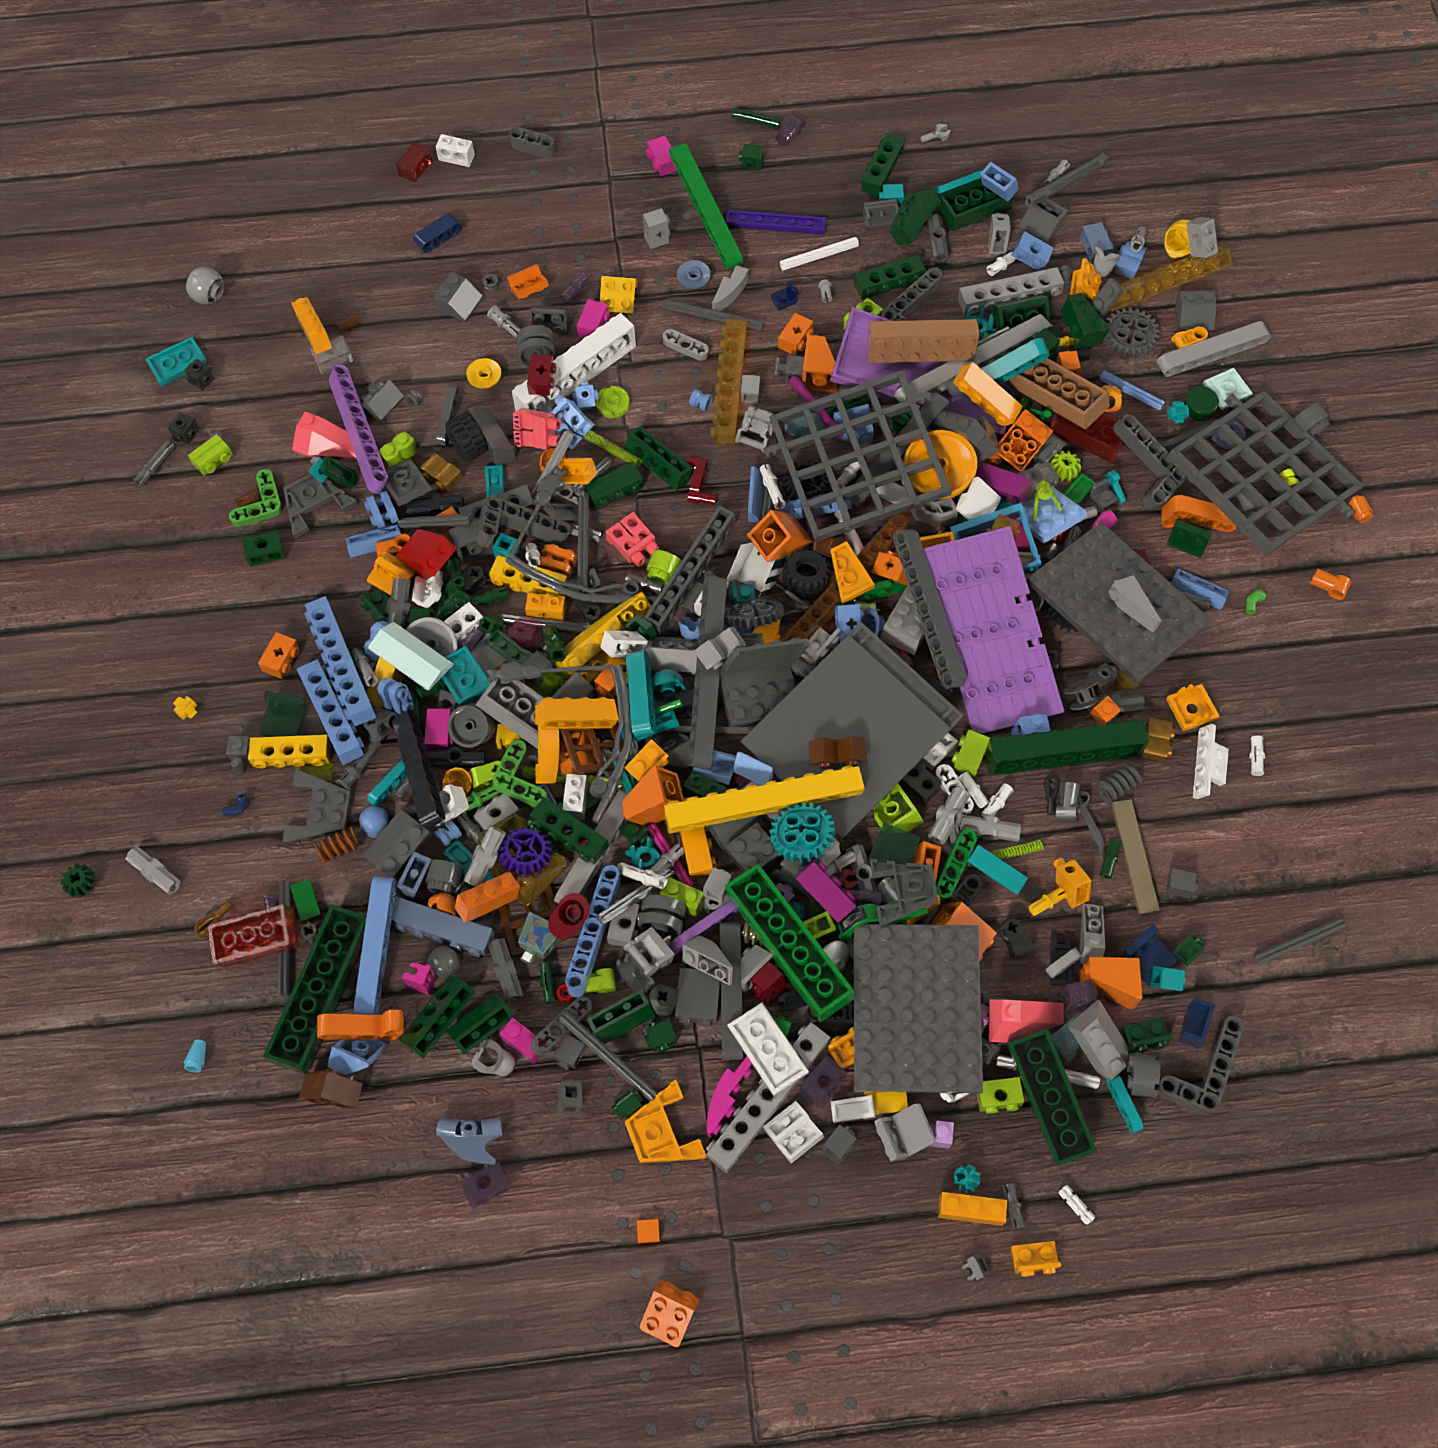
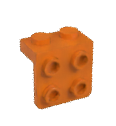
M661 1280L652 1294L641 1321L640 1329L674 1347H678L700 1299L696 1298L691 1292H684L676 1288L674 1284Z

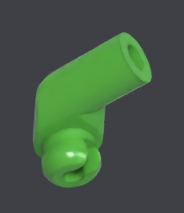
M1255 590L1247 596V614H1254L1256 612V603L1266 599V593L1263 590Z

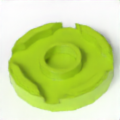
M610 386L611 388L607 389L605 387L597 393L598 400H595V407L603 417L610 419L621 417L630 407L628 393L617 386Z

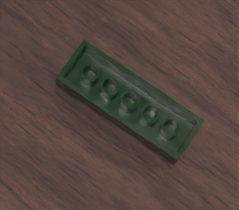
M1048 1028L1007 1043V1048L1054 1166H1059L1097 1152Z

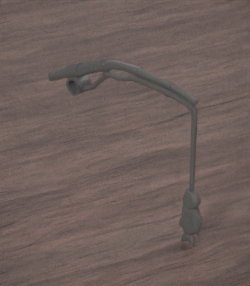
M557 466L554 469V474L550 475L548 473L539 482L541 491L536 494L538 504L513 546L510 558L506 559V563L526 575V577L532 578L554 591L571 598L592 603L622 604L637 594L639 586L636 582L627 581L625 584H611L597 589H589L582 585L565 583L529 566L514 555L540 506L547 505L558 487L564 485V480H561V477L567 473V470L561 471ZM564 587L577 588L590 594L575 592ZM613 588H623L621 595L595 594ZM658 596L645 597L649 604H653Z
M514 661L500 665L501 669L498 671L495 669L487 670V673L490 675L487 682H492L499 678L502 684H507L512 680L534 679L541 676V673L610 669L617 694L619 727L615 737L614 753L599 769L590 786L591 795L602 798L592 818L594 822L599 823L608 803L612 801L618 782L626 761L629 759L631 750L632 727L629 691L622 666L617 664L616 667L612 665L540 669L535 664L523 666L519 662ZM625 724L624 746L620 752V733ZM618 757L614 771L606 784L600 777L603 771Z

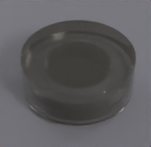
M1026 882L1019 892L1021 899L1027 903L1037 901L1040 896L1039 886L1034 882Z

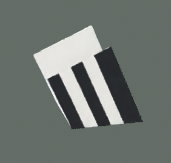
M753 543L742 544L726 580L727 582L738 580L746 585L754 584V588L761 591L759 598L768 596L783 570L787 558L766 562L761 554L760 556L757 555L758 550Z

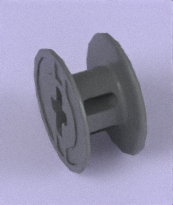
M1100 677L1084 678L1070 684L1063 690L1065 694H1075L1077 700L1070 705L1071 710L1091 707L1106 698L1105 693H1095L1093 686L1100 681Z

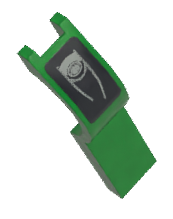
M895 901V902H892V903H889V904H886V905L897 904L898 901ZM860 905L848 913L839 923H834L836 930L839 929L841 933L838 936L839 940L850 939L854 928L868 922L879 921L877 906L880 905ZM927 908L918 910L886 925H893L928 913Z

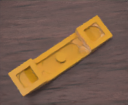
M535 705V725H538L536 784L556 783L559 764V729H540L536 712L537 705Z

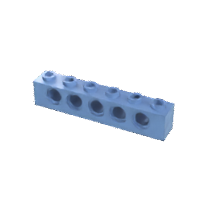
M317 659L297 668L342 765L364 756L361 749L364 747L360 736L355 737L354 733L357 730L353 722L348 723L343 711L346 708H341L339 693L334 694L333 692L335 688L332 684V679L327 680L326 678L329 674L325 665L321 666Z

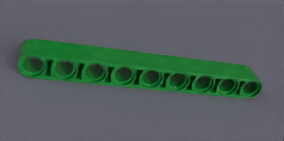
M682 143L670 147L669 154L724 267L726 270L735 268V266L743 265L742 254L687 144Z

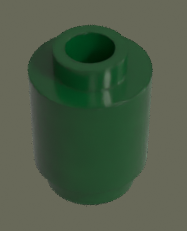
M629 1089L614 1101L615 1104L611 1108L620 1120L623 1118L627 1119L642 1107L640 1102L643 1099L636 1090L631 1092Z

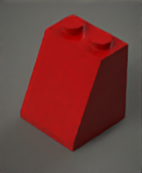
M417 529L395 557L414 574L426 580L436 575L457 547L443 535Z

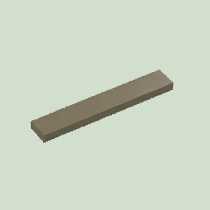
M1132 799L1112 802L1111 806L1138 915L1159 913L1160 909Z

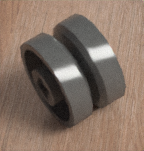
M530 325L518 331L516 335L517 357L522 365L529 367L531 354L552 355L553 361L555 360V338L551 329L541 325Z
M477 703L458 707L451 713L448 719L447 728L449 735L455 743L462 747L470 748L486 743L493 737L496 731V719L477 707Z
M647 895L643 897L641 909L644 913L639 915L638 927L643 931L652 927L659 936L663 937L669 935L677 937L681 935L683 923L680 920L685 917L686 905L677 899L662 895Z

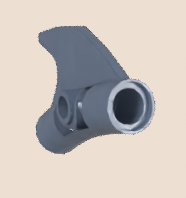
M441 1117L437 1124L436 1135L461 1159L494 1165L496 1164V1159L489 1155L485 1148L494 1139L503 1136L501 1118L461 1120Z

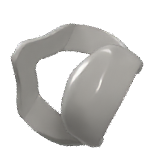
M1095 246L1096 256L1093 267L1097 274L1105 277L1112 271L1115 263L1120 259V255L1111 253L1104 256L1103 250Z
M485 1039L480 1043L479 1051L472 1059V1066L479 1072L503 1077L513 1071L515 1058L510 1052L502 1049L495 1041ZM484 1047L492 1048L498 1053V1060L493 1066H485L477 1060L482 1054Z

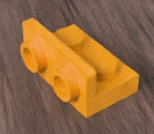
M651 739L624 768L640 781L653 766L656 765L663 768L669 762L667 760L669 755Z
M1055 1241L1010 1247L1015 1274L1021 1273L1022 1277L1034 1276L1036 1271H1043V1274L1056 1273V1269L1061 1267V1262H1058Z

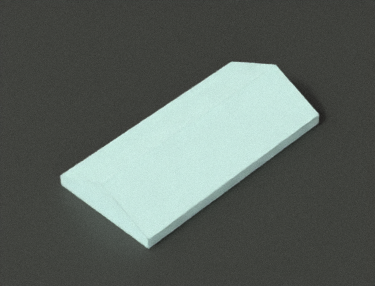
M395 622L380 629L368 646V649L428 691L453 666L452 662Z

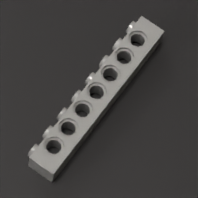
M811 1022L808 1026L804 1025L797 1034L799 1038L795 1043L793 1041L790 1042L807 1069L811 1067L829 1044L831 1038ZM802 1043H809L812 1048L809 1051H804L800 1045ZM761 1078L759 1081L761 1086L757 1091L752 1090L746 1098L748 1102L743 1108L740 1106L733 1114L734 1120L731 1124L726 1123L719 1132L721 1134L717 1141L713 1140L706 1149L708 1151L707 1158L727 1174L800 1079L776 1094L771 1100H765L762 1097V1093L770 1090ZM751 1108H758L761 1113L759 1116L753 1117L749 1114V1110ZM739 1124H744L748 1130L740 1134L735 1128ZM725 1141H731L735 1146L732 1150H725L722 1145Z

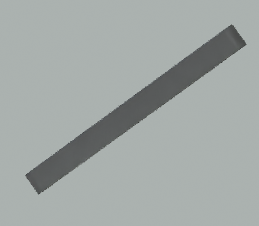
M707 574L704 579L698 647L723 632L727 580L725 578ZM698 656L696 661L688 765L709 770L713 759L720 667L716 670L713 668L707 670Z

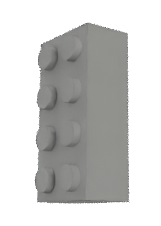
M907 586L885 623L880 640L915 655L925 638V634L909 586Z
M499 678L492 681L476 706L538 749V725H535V705H538L544 698L519 680H512L507 684H502Z

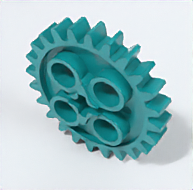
M803 802L802 807H799L796 803L794 809L787 806L788 812L781 810L782 817L775 816L776 822L771 823L773 829L770 830V839L774 850H777L779 856L783 854L785 860L791 856L793 863L797 858H799L800 863L803 862L804 858L811 862L812 856L819 859L818 853L825 855L824 848L831 849L830 843L834 842L833 836L836 835L835 824L832 816L828 815L826 809L822 811L820 805L814 808V804L811 803L809 807H806V803Z

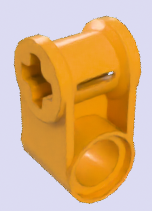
M1196 327L1176 333L1171 338V341L1180 349L1206 340L1208 332L1203 327Z

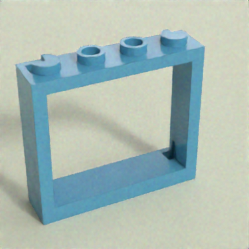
M1022 503L950 527L951 531H953L954 539L958 540L961 537L1020 517L1034 558V562L1022 565L1024 575L1028 573L1034 574L1042 567Z

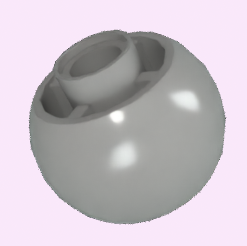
M197 267L190 273L187 279L186 291L191 299L199 304H213L223 294L222 277L212 268Z

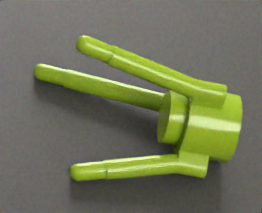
M1047 481L1039 482L1036 486L1037 493L1034 494L1033 521H1036L1039 499L1047 500L1052 497L1060 511L1063 509L1055 496V492L1051 489L1050 483Z

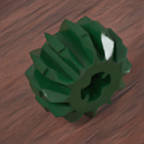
M911 411L893 416L890 420L889 428L894 433L899 434L913 418Z
M75 863L73 869L67 867L68 872L62 873L64 879L60 880V884L63 886L62 890L68 893L70 897L76 895L78 898H82L83 893L89 895L88 890L95 889L92 883L97 880L93 876L94 871L89 869L87 865L83 864L80 866Z

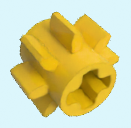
M188 696L184 699L178 697L173 702L175 705L173 711L183 720L186 717L192 719L196 715L197 711L195 708L197 704Z

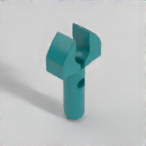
M1112 470L1105 474V477L1109 480L1108 487H1113L1120 504H1123L1127 500L1119 484L1121 478L1115 470Z

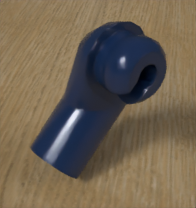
M240 794L237 796V803L234 806L223 807L224 817L242 814L250 803L247 795Z

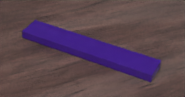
M727 210L725 221L728 227L825 234L826 217Z

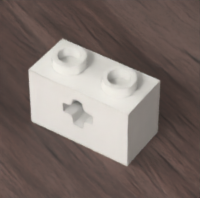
M605 630L600 648L610 657L626 658L627 654L646 650L648 641L637 631Z

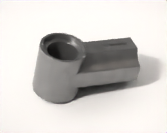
M1073 782L1062 783L1060 803L1057 804L1056 808L1057 821H1079V784Z

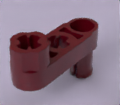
M690 456L687 464L693 468L692 473H694L688 494V503H703L713 506L716 504V494L701 492L708 459Z

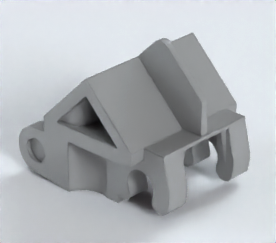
M749 406L748 410H746L742 426L737 431L735 443H743L761 449V452H764L763 448L768 447L775 434L769 416L775 414L767 412L765 409L761 410ZM745 431H753L761 434L760 436L764 438V442L762 443L742 435H744Z
M652 927L634 940L629 941L623 947L626 952H630L644 969L646 976H652L659 968L662 970L665 966L670 965L675 955L668 947L671 936L669 935L662 939ZM645 951L652 957L651 963L642 955Z

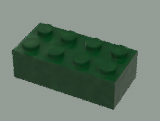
M981 178L940 193L938 197L943 204L940 208L937 207V209L953 232L989 218L992 214L1002 213L1011 209L1014 195L1009 201H1006L984 186Z

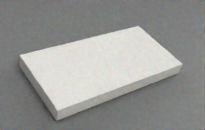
M760 1003L727 1024L773 1096L809 1073L763 1003Z

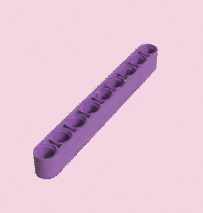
M335 364L329 376V384L369 491L378 494L383 491L388 475L349 370L345 365Z

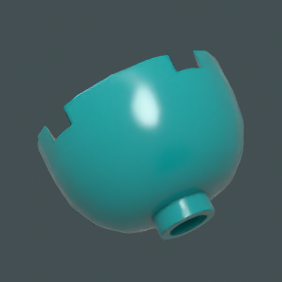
M660 670L652 676L653 694L685 691V680L675 670Z

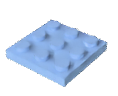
M1052 486L1051 489L1055 492V496L1063 508L1062 511L1058 509L1052 497L1047 500L1039 499L1036 521H1033L1035 497L1022 505L1032 535L1043 543H1046L1087 517L1086 510ZM1016 518V523L1023 526L1021 518Z

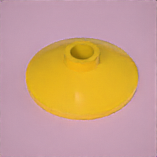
M487 358L478 359L467 368V380L476 388H490L500 380L501 368L494 360Z

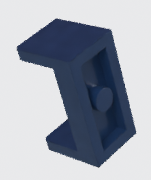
M1196 997L1189 1003L1179 1042L1195 1048H1199L1204 1044L1215 1004Z

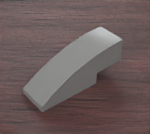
M735 266L731 278L723 277L712 302V310L719 312L724 310L740 295L749 280V269Z

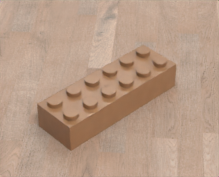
M977 319L870 321L866 344L868 363L974 361L979 340Z
M1048 358L1004 382L1084 429H1087L1110 407L1109 392Z

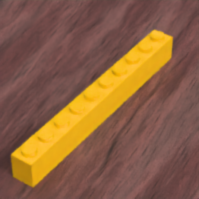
M848 765L837 771L828 769L823 771L822 774L808 773L802 778L795 779V777H789L782 782L769 781L762 786L749 785L742 790L729 789L723 794L714 792L707 794L703 798L694 796L683 802L678 800L670 801L667 805H664V815L668 833H674L787 810V806L795 808L796 803L799 807H802L803 802L807 806L811 803L817 804L861 795L865 788L859 766L853 767Z

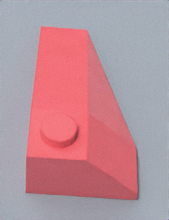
M304 412L296 425L292 447L294 452L308 457L317 455L357 460L347 431L319 416Z
M990 999L989 1042L1009 1043L1064 1023V1003Z

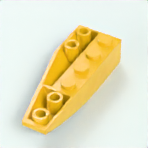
M639 592L575 637L564 647L566 650L565 660L563 662H553L555 667L605 665L612 658L600 648L605 630L626 631L625 625L637 614L644 618L651 605L643 592ZM603 670L577 672L590 683ZM576 671L559 673L569 680Z

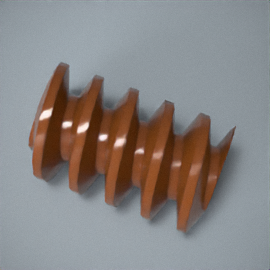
M352 826L349 827L350 833L343 829L341 837L336 832L334 840L327 836L326 843L322 838L320 839L319 846L314 842L318 855L324 864L328 862L327 857L332 861L335 860V853L339 857L343 856L342 851L350 854V847L357 851V844L359 842Z

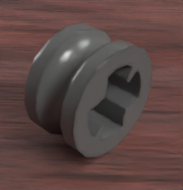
M488 274L483 278L486 290L494 291L499 287L496 275Z
M412 389L409 390V394L405 395L406 401L414 407H417L418 402L423 400L421 395Z

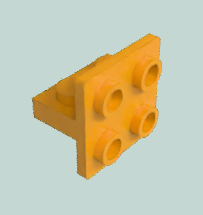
M1087 258L1082 259L1081 269L1073 271L1070 295L1083 293L1092 303L1099 293L1101 276L1097 274Z
M385 551L381 557L378 556L374 569L367 578V582L391 595L393 578L411 581L414 573L395 556Z

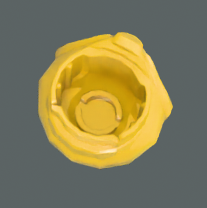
M1181 219L1173 223L1166 231L1164 246L1170 258L1176 259L1191 254L1187 222L1191 220Z

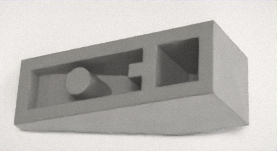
M1135 576L1114 581L1108 592L1117 607L1151 632L1156 631L1161 623V619Z

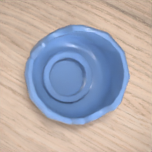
M690 617L681 619L679 621V628L682 636L687 640H698L700 618L697 622H693Z
M371 806L364 809L359 818L361 831L368 837H377L376 834L389 824L388 813L384 808Z

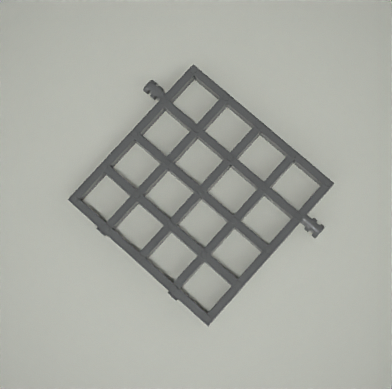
M903 370L769 416L778 444L763 448L766 458L768 459L780 453L783 454L815 542L841 533H849L855 528L913 508L918 509L924 504L951 495L950 486L917 405L932 401L930 393L925 391L913 396ZM899 383L906 401L881 409L875 391ZM868 394L874 412L849 420L843 402ZM836 405L842 423L817 431L811 413ZM911 411L918 429L893 438L886 419ZM804 416L811 434L785 443L779 424ZM879 422L886 441L861 449L854 430ZM847 433L854 452L828 460L822 441ZM922 439L929 459L904 467L897 448ZM815 444L822 463L796 472L790 452ZM890 450L897 470L872 478L865 459ZM858 462L865 481L839 489L832 470ZM934 468L941 488L916 496L909 476ZM826 473L833 492L807 501L800 481ZM901 479L909 499L883 508L876 488ZM869 491L876 510L851 519L843 499ZM837 502L844 522L818 530L811 510Z
M1265 391L1244 404L1233 393L1230 394L1224 402L1233 411L1173 448L1167 456L1188 477V480L1194 483L1239 528L1240 532L1245 534L1266 556L1334 509L1343 515L1346 520L1351 518L1355 511L1346 501L1359 493L1363 488V485ZM1261 405L1276 421L1265 427L1250 410ZM1239 418L1255 435L1243 441L1228 424ZM1282 427L1300 442L1290 450L1273 434ZM1217 433L1233 449L1221 456L1205 439ZM1262 441L1278 458L1267 464L1251 447ZM1195 447L1210 464L1198 470L1183 453ZM1306 449L1324 465L1315 473L1296 457ZM1240 455L1256 473L1245 479L1228 462ZM1286 464L1303 481L1291 488L1275 470ZM1216 470L1234 486L1224 494L1206 478ZM1330 472L1348 488L1347 491L1339 496L1320 480ZM1263 478L1281 495L1270 503L1252 486ZM1310 487L1326 505L1315 511L1299 493ZM1239 494H1243L1258 509L1256 513L1248 518L1230 502ZM1286 502L1305 518L1295 527L1276 510ZM1264 517L1283 534L1273 542L1268 540L1254 526L1255 523Z

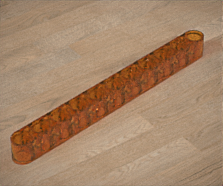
M896 514L892 516L857 555L861 563H867L863 567L868 575L872 572L879 552L874 553L872 551L878 550L887 554L895 546L894 533L897 530L907 529V519L904 515ZM836 579L781 639L783 642L796 637H800V639L808 638L809 640L835 613L834 607L842 605L840 593L837 591L838 584ZM814 615H820L821 617H819V618H814L813 616H814ZM803 628H808L809 630H808V631H802L801 629H803Z

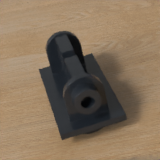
M796 988L787 990L785 993L782 991L780 992L781 994L777 995L781 1012L807 1006V1003Z

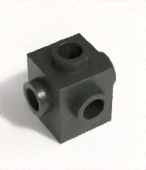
M195 359L184 369L189 383L202 391L215 380L210 365L198 359Z
M179 412L176 418L171 421L168 429L175 441L189 444L195 438L200 428L195 418Z

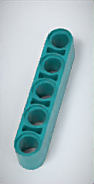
M1037 338L981 368V370L1000 385L1043 362L1050 355L1044 339Z
M641 650L626 655L631 727L636 738L656 733L650 658L646 650Z

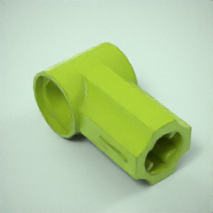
M603 968L595 973H591L585 993L597 991L598 993H610L615 991L614 970L612 968Z

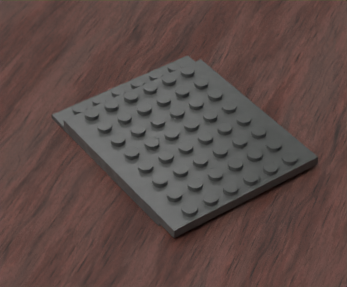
M861 623L741 740V743L762 763L771 766L773 774L781 781H784V779L789 777L797 779L802 778L808 773L817 775L822 774L823 771L828 769L837 771L844 767L831 766L827 769H819V766L810 765L809 741L822 737L837 740L850 735L865 738L866 761L859 763L865 788L861 795L814 804V808L820 805L822 811L826 809L828 815L832 816L835 832L843 839L963 719L964 715Z

